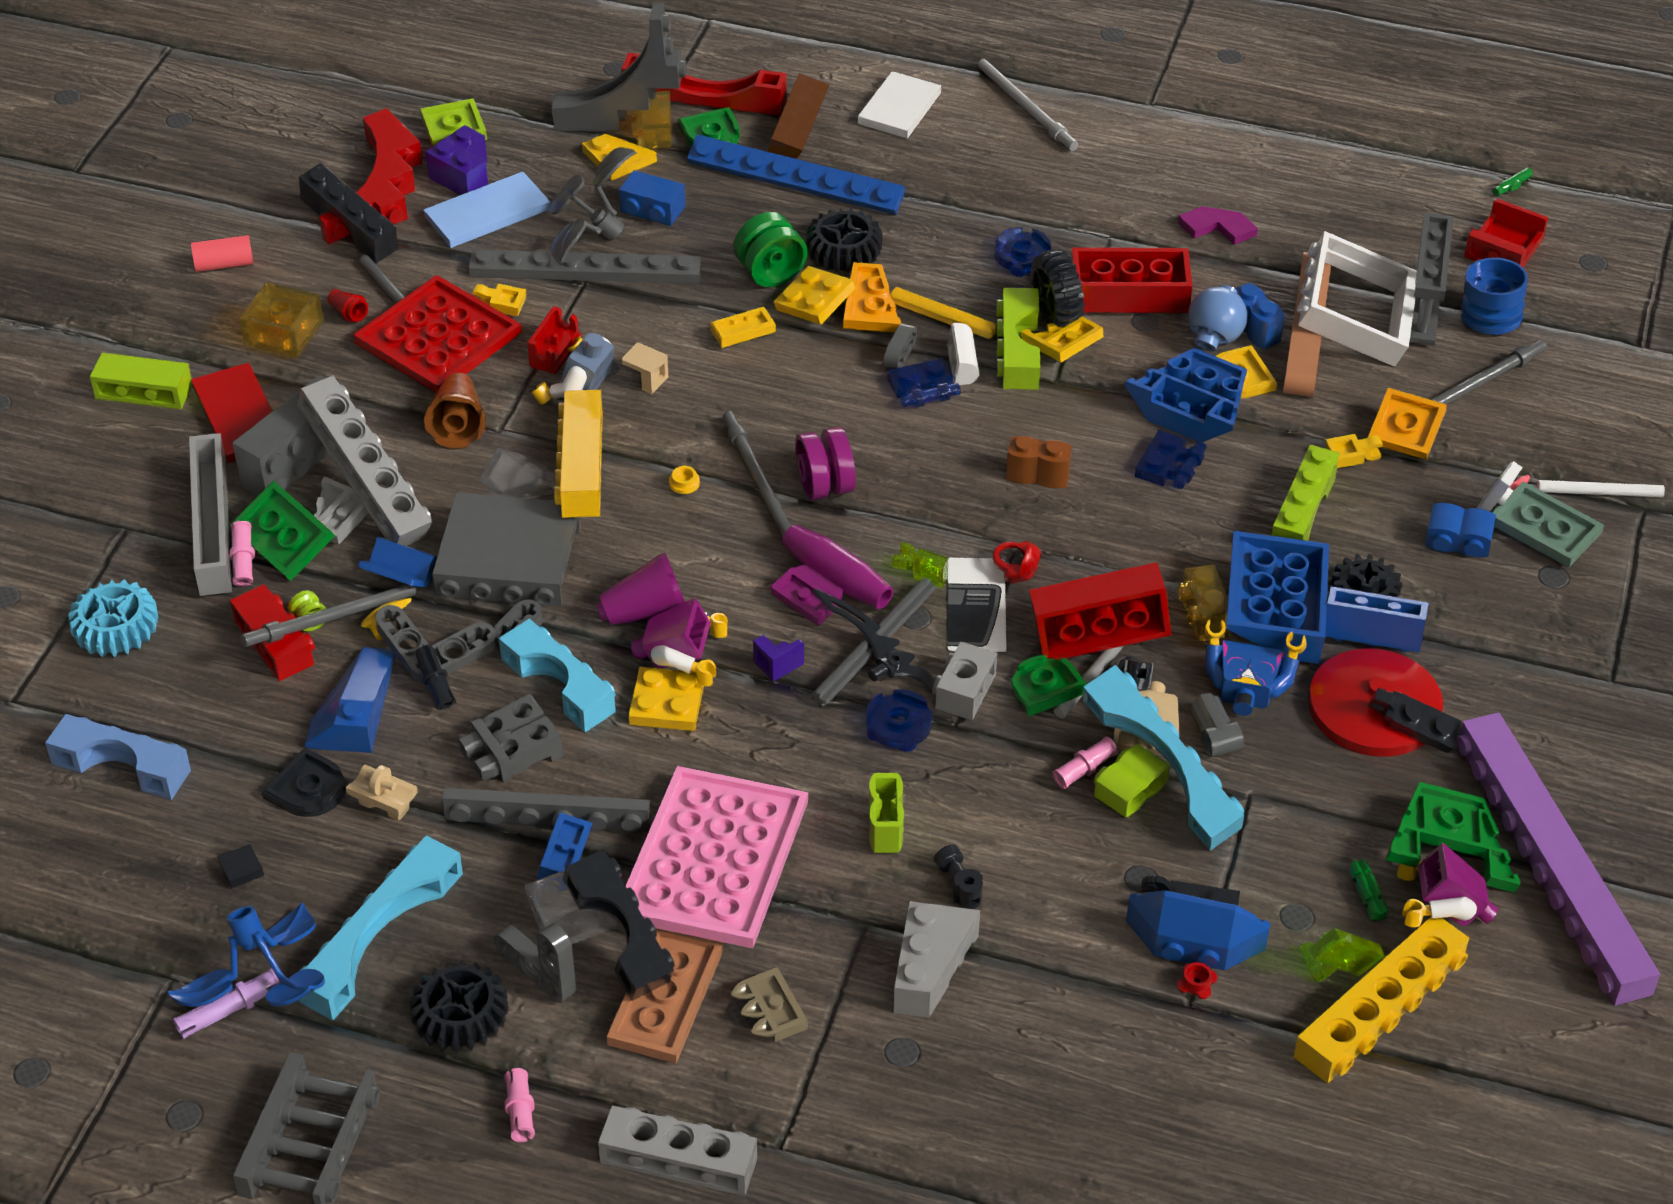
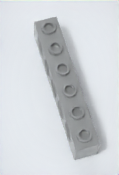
M334 375L301 388L297 402L298 408L384 537L405 546L425 538L432 523L428 509L425 506H421L415 497L411 484L404 481L398 472L395 460L392 457H388L382 448L378 435L371 432L362 411L358 408L356 409L351 402L345 386L340 385ZM378 484L385 485V486L388 487V488H383V487L379 486ZM395 509H400L404 511V513L398 512Z

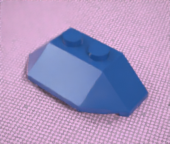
M1166 890L1147 892L1141 895L1138 893L1130 894L1126 917L1127 923L1154 956L1163 957L1170 961L1200 962L1209 966L1210 969L1215 968L1224 971L1265 951L1271 924L1266 920L1258 919L1254 914L1237 905Z

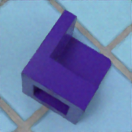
M763 634L753 640V661L772 681H775L804 664V643L798 639L791 644L783 641L774 645Z

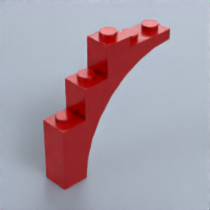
M385 108L363 117L365 138L375 151L376 161L366 183L356 193L395 225L408 219L405 195L415 191L412 168L423 164L420 141ZM327 212L319 216L322 239L327 244L351 235L344 223L333 213Z

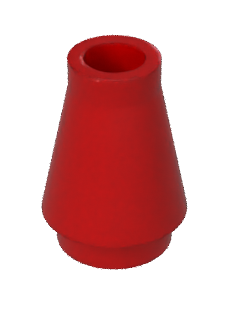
M333 289L328 295V303L348 322H360L367 316L369 306L362 295L344 292L339 289Z

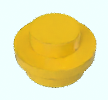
M689 466L675 468L669 477L671 490L679 494L692 493L700 485L699 475Z

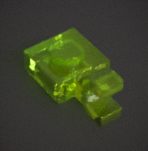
M902 542L900 545V555L895 554L892 558V567L913 571L914 579L922 580L923 578H928L935 586L943 588L948 580L949 558L921 548L916 553L913 545Z

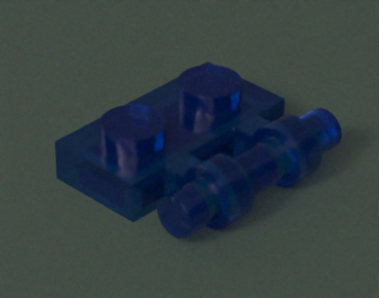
M944 358L887 370V380L896 397L900 398L903 407L912 405L915 408L925 406V402L938 399L940 402L950 400L951 396L961 394L959 383H954V376Z
M1158 430L1137 464L1134 477L1164 486L1166 480L1170 479L1173 480L1172 483L1175 488L1183 489L1185 484L1190 483L1193 479L1195 467L1203 462L1207 446L1205 443L1198 441L1194 447L1188 449L1186 448L1187 439ZM1178 461L1184 463L1179 466L1176 465Z

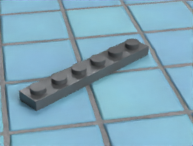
M444 788L442 797L445 820L457 822L469 821L554 827L559 813H564L592 822L591 829L649 832L651 825L650 800L457 788Z

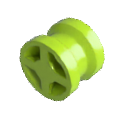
M309 590L297 593L289 601L287 607L288 612L293 613L296 618L327 609L319 602L317 595ZM323 624L303 629V631H314L320 628Z

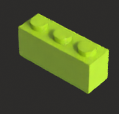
M101 353L90 375L95 399L182 410L192 388L189 364L183 362Z

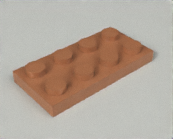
M655 928L657 932V937L655 938L661 949L666 948L674 960L675 967L673 968L674 972L669 983L631 1001L626 992L608 1032L607 1045L676 1064L724 951V942Z

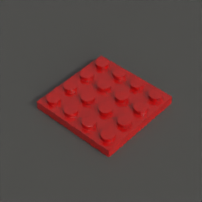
M435 275L357 331L353 336L355 344L437 393L444 380L450 374H468L520 335L522 328L521 323L442 277Z

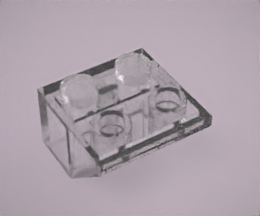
M564 871L523 886L539 931H542L551 923H555L565 931L571 944L620 926L612 916L605 912L594 909L579 910L562 880Z

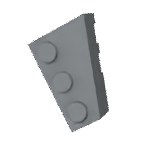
M909 902L894 987V1013L930 1018L948 988L951 977L956 969L960 968L966 952L979 936L980 910Z

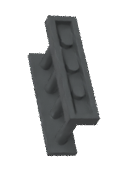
M1424 212L1418 262L1415 261L1414 270L1417 271L1414 297L1416 298L1409 342L1435 345L1440 300L1444 301L1454 216Z
M289 1052L233 1174L238 1196L253 1200L258 1186H263L266 1183L312 1194L314 1204L334 1203L340 1190L339 1180L370 1108L374 1109L379 1101L380 1087L376 1085L374 1070L366 1069L360 1085L356 1086L310 1075V1071H307L304 1055ZM306 1090L353 1100L346 1117L297 1106L296 1103L300 1093H305ZM292 1121L339 1131L332 1148L283 1137L282 1133L286 1124H290ZM278 1152L326 1162L319 1179L271 1169L268 1165L272 1155H277Z

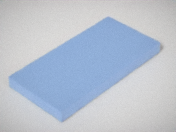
M520 172L424 209V217L448 246L453 248L549 210L550 201L524 172Z

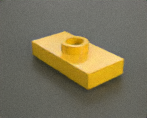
M760 307L710 322V331L721 348L774 333L776 332V324L765 307Z

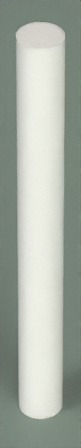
M1538 480L1537 489L1544 493L1663 498L1665 491L1664 485Z

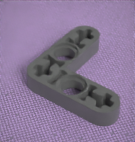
M395 605L383 606L376 613V629L412 679L417 683L423 684L422 679L424 675L416 658V649L429 644L400 607ZM388 618H389L391 621H395V620H396V627H397V630H398L396 633H395V627L392 625V623H391V622H386V623H385V619H388ZM478 622L431 646H433L435 654L438 656L442 670H446L449 675L492 652L495 648L496 632L490 624ZM478 635L482 639L487 637V641L483 642L481 639L475 640V637ZM411 639L417 645L413 649L405 650L399 646V643L402 640ZM449 648H457L462 651V655L458 658H449L444 652Z
M551 923L536 935L537 946L512 925L507 926L494 936L495 944L505 958L554 1001L562 1003L576 992L572 945L569 937L560 926Z

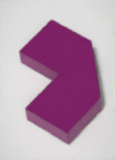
M1201 206L1178 217V224L1194 239L1218 229L1233 245L1257 236L1258 227L1241 212Z

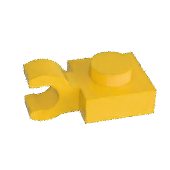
M477 284L472 292L476 298L503 314L518 317L526 300V289L498 284L496 289Z
M1356 434L1326 439L1325 449L1340 453L1337 468L1363 464L1365 458L1370 461L1381 458L1378 448L1382 447L1383 443L1378 435L1358 440Z

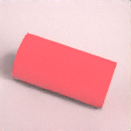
M249 235L191 243L195 272L254 265Z

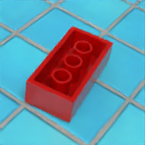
M1072 247V262L1076 265L1077 273L1080 275V282L1083 285L1084 313H1188L1193 289L1188 248Z
M1157 562L1029 590L1037 640L1041 654L1046 655L1047 658L1060 660L1061 658H1070L1172 635L1166 587Z

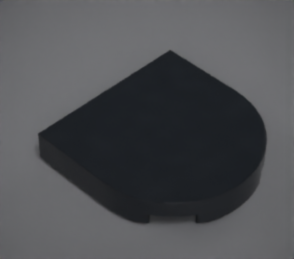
M305 747L262 790L263 799L293 815L314 817L334 809L343 799L346 787L343 774L337 764Z

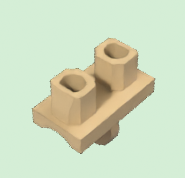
M364 765L357 778L346 787L347 794L359 799L360 805L367 808L378 807L387 811L388 817L398 821L407 813L409 803L418 793L417 786L391 776L390 768L383 765L377 769Z

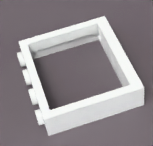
M1324 231L1319 241L1312 243L1308 250L1307 256L1311 258L1304 270V275H1307V278L1300 291L1304 296L1297 308V312L1300 313L1298 326L1395 367L1409 347L1416 298L1414 297L1417 271ZM1324 263L1395 292L1388 334L1317 304Z

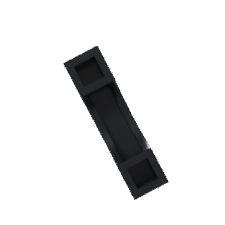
M322 163L299 176L301 200L319 216L326 211L337 216L351 233L356 247L363 254L368 255L375 264L398 250L396 226Z
M601 849L566 866L562 880L579 910L594 909L605 912L612 916L622 927L626 937V949L618 958L614 971L631 1001L669 983L675 964L670 952L666 948L661 949L655 938L657 937V932L652 921L648 917L644 919L639 911V900L631 887L626 888L620 878L622 872L619 864L613 857L609 858L604 849Z

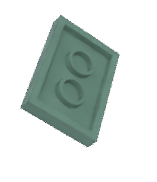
M1524 481L1511 493L1502 506L1499 505L1492 512L1496 514L1495 528L1568 568L1602 534L1604 524Z

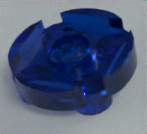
M1023 227L1010 228L998 235L994 247V258L999 265L1010 270L1013 276L1023 277L1031 272V265L1035 256L1044 251L1051 250V241L1047 235L1036 229H1032V233L1023 232Z
M904 689L893 690L892 695L884 697L883 693L875 696L867 706V735L871 740L877 741L884 746L910 752L930 734L933 720L932 710L930 711L927 707L928 702L924 697L913 691ZM899 716L905 717V721L903 722H896L893 719H891H897L899 718Z

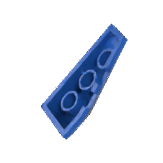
M362 648L312 717L305 741L306 748L372 753L396 657L391 649Z

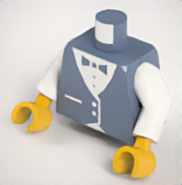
M588 333L584 339L580 336L573 340L575 344L568 347L571 355L567 360L560 383L553 384L549 388L545 381L536 386L537 389L533 390L531 394L539 404L543 405L551 398H564L565 391L596 390L611 371L615 347L608 339L597 333Z

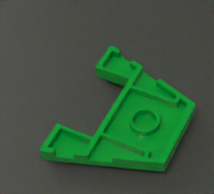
M1419 782L1387 852L1386 860L1416 868L1421 860L1420 842L1436 846L1444 843L1450 849L1460 853L1483 857L1486 886L1513 893L1520 886L1518 875L1512 874L1508 865L1511 861L1507 850L1502 849L1498 842L1497 835L1499 831L1485 799Z

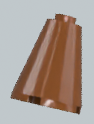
M463 373L450 374L444 380L425 411V429L427 433L429 432L435 438L434 441L441 446L451 449L468 447L469 443L482 437L486 426V416L474 383L468 375Z

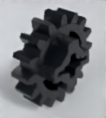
M1355 554L1354 561L1345 557L1343 565L1336 564L1335 572L1332 574L1331 586L1398 597L1401 593L1402 582H1400L1401 574L1394 573L1395 566L1393 564L1384 565V558L1375 561L1372 554H1368L1367 559H1362L1359 554Z

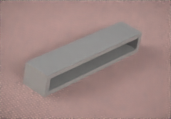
M221 434L190 436L193 559L199 595L232 592L231 559L229 558L230 536L227 474Z

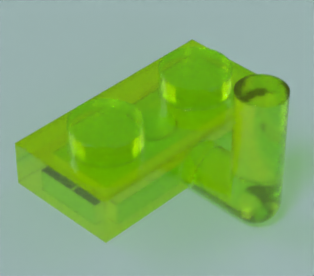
M1335 927L1324 933L1315 944L1313 942H1306L1300 947L1309 971L1317 982L1325 980L1337 969L1361 976L1385 956L1380 944Z

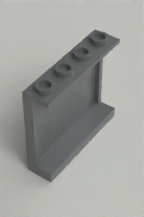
M456 492L433 570L435 595L510 603L534 600L543 606L562 607L561 589L575 533H580L581 517L562 518L561 505H555V501Z

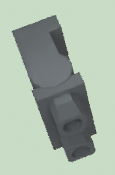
M531 694L487 715L483 720L478 718L472 721L473 732L459 739L461 752L466 759H471L481 753L484 755L473 761L476 773L482 782L498 775L504 783L512 779V775L524 772L530 765L549 757L553 762L564 757L561 735L548 717L544 715V712Z

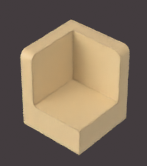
M637 342L622 358L623 365L641 372L642 390L653 394L668 378V357L662 352Z

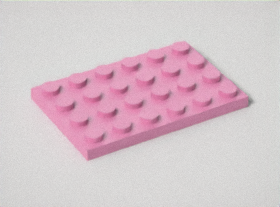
M677 766L626 884V888L631 887L639 900L638 909L644 919L648 917L654 927L658 929L753 948L806 809L808 792Z

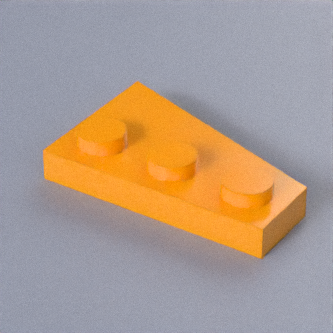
M853 262L850 279L853 280L856 289L847 297L843 328L895 333L901 324V320L897 316L895 302L890 296L889 284L882 264Z

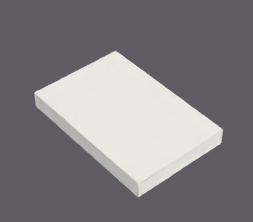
M892 71L859 114L858 124L908 139L941 94V85Z

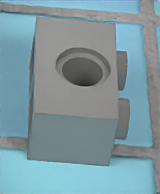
M960 641L955 653L950 652L946 659L945 672L942 676L938 675L933 684L932 694L936 695L935 709L973 720L996 676L997 653Z

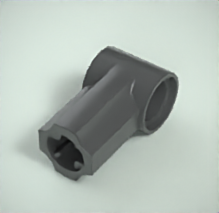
M1205 693L1191 702L1190 710L1201 730L1202 745L1209 758L1243 750L1244 740L1241 728L1236 721H1230L1218 696Z

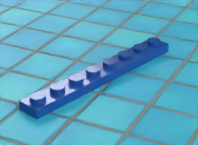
M696 134L687 157L690 164L897 215L905 193L903 185Z

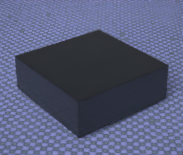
M251 844L217 857L231 889L264 876L263 868Z

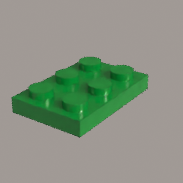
M274 480L233 521H247L251 523V546L290 581L335 537L330 529Z

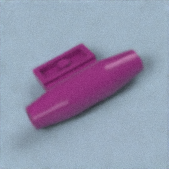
M797 524L792 525L785 532L782 545L802 565L795 568L791 567L770 586L771 594L802 616L819 626L833 613L814 594L813 589L815 588L840 600L843 594L877 609L884 608L890 602L893 596V588L865 561L830 538Z

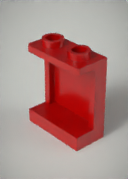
M1497 198L1493 202L1490 216L1479 231L1473 229L1468 235L1464 257L1473 261L1485 258H1503L1514 261L1524 268L1544 239L1548 217Z

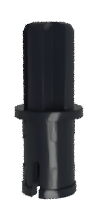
M424 645L417 648L416 658L424 675L422 682L428 686L436 709L443 710L453 706L456 703V699L446 678L448 673L446 670H442L433 646Z

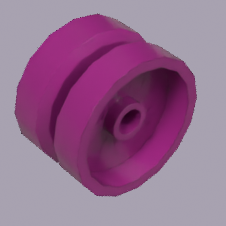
M841 426L823 429L820 438L814 431L796 435V462L802 487L809 501L826 498L830 488L836 495L854 492L856 487L854 460L848 438Z

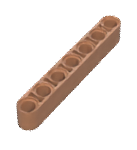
M1303 252L1283 393L1313 397L1322 336L1298 326L1300 313L1297 312V308L1304 296L1300 291L1307 278V275H1304V270L1311 258L1307 256L1308 252ZM1324 263L1317 302L1318 305L1326 307L1331 265Z

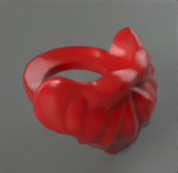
M1013 541L1004 542L994 549L992 560L994 565L1004 572V580L1007 583H1018L1027 581L1034 576L1041 558V551L1035 544L1029 541L1021 543ZM1006 548H1017L1024 555L1022 564L1004 562L1000 558V552Z

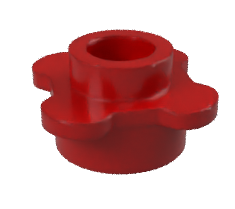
M1194 962L1186 964L1183 967V978L1177 981V989L1182 993L1189 992L1192 995H1197L1199 999H1208L1211 996L1210 988L1212 984L1217 982L1216 972L1204 963Z

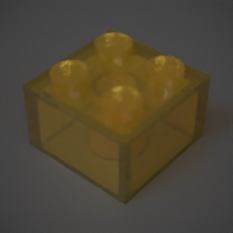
M265 282L239 318L245 346L298 358L324 321L319 294L270 282Z

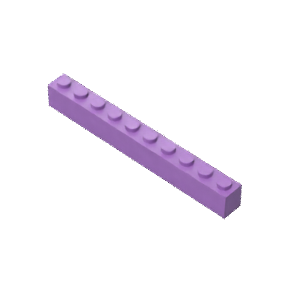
M1498 712L1463 721L1460 734L1457 737V748L1460 754L1467 758L1471 765L1473 776L1477 781L1480 780L1486 790L1489 803L1496 807L1501 815L1504 828L1510 831L1516 840L1520 855L1526 857L1532 867L1535 880L1542 884L1547 892L1551 907L1558 911L1562 917L1568 935L1575 939L1581 949L1584 962L1590 965L1596 974L1602 992L1608 994L1614 1006L1652 996L1657 986L1660 972L1501 714Z

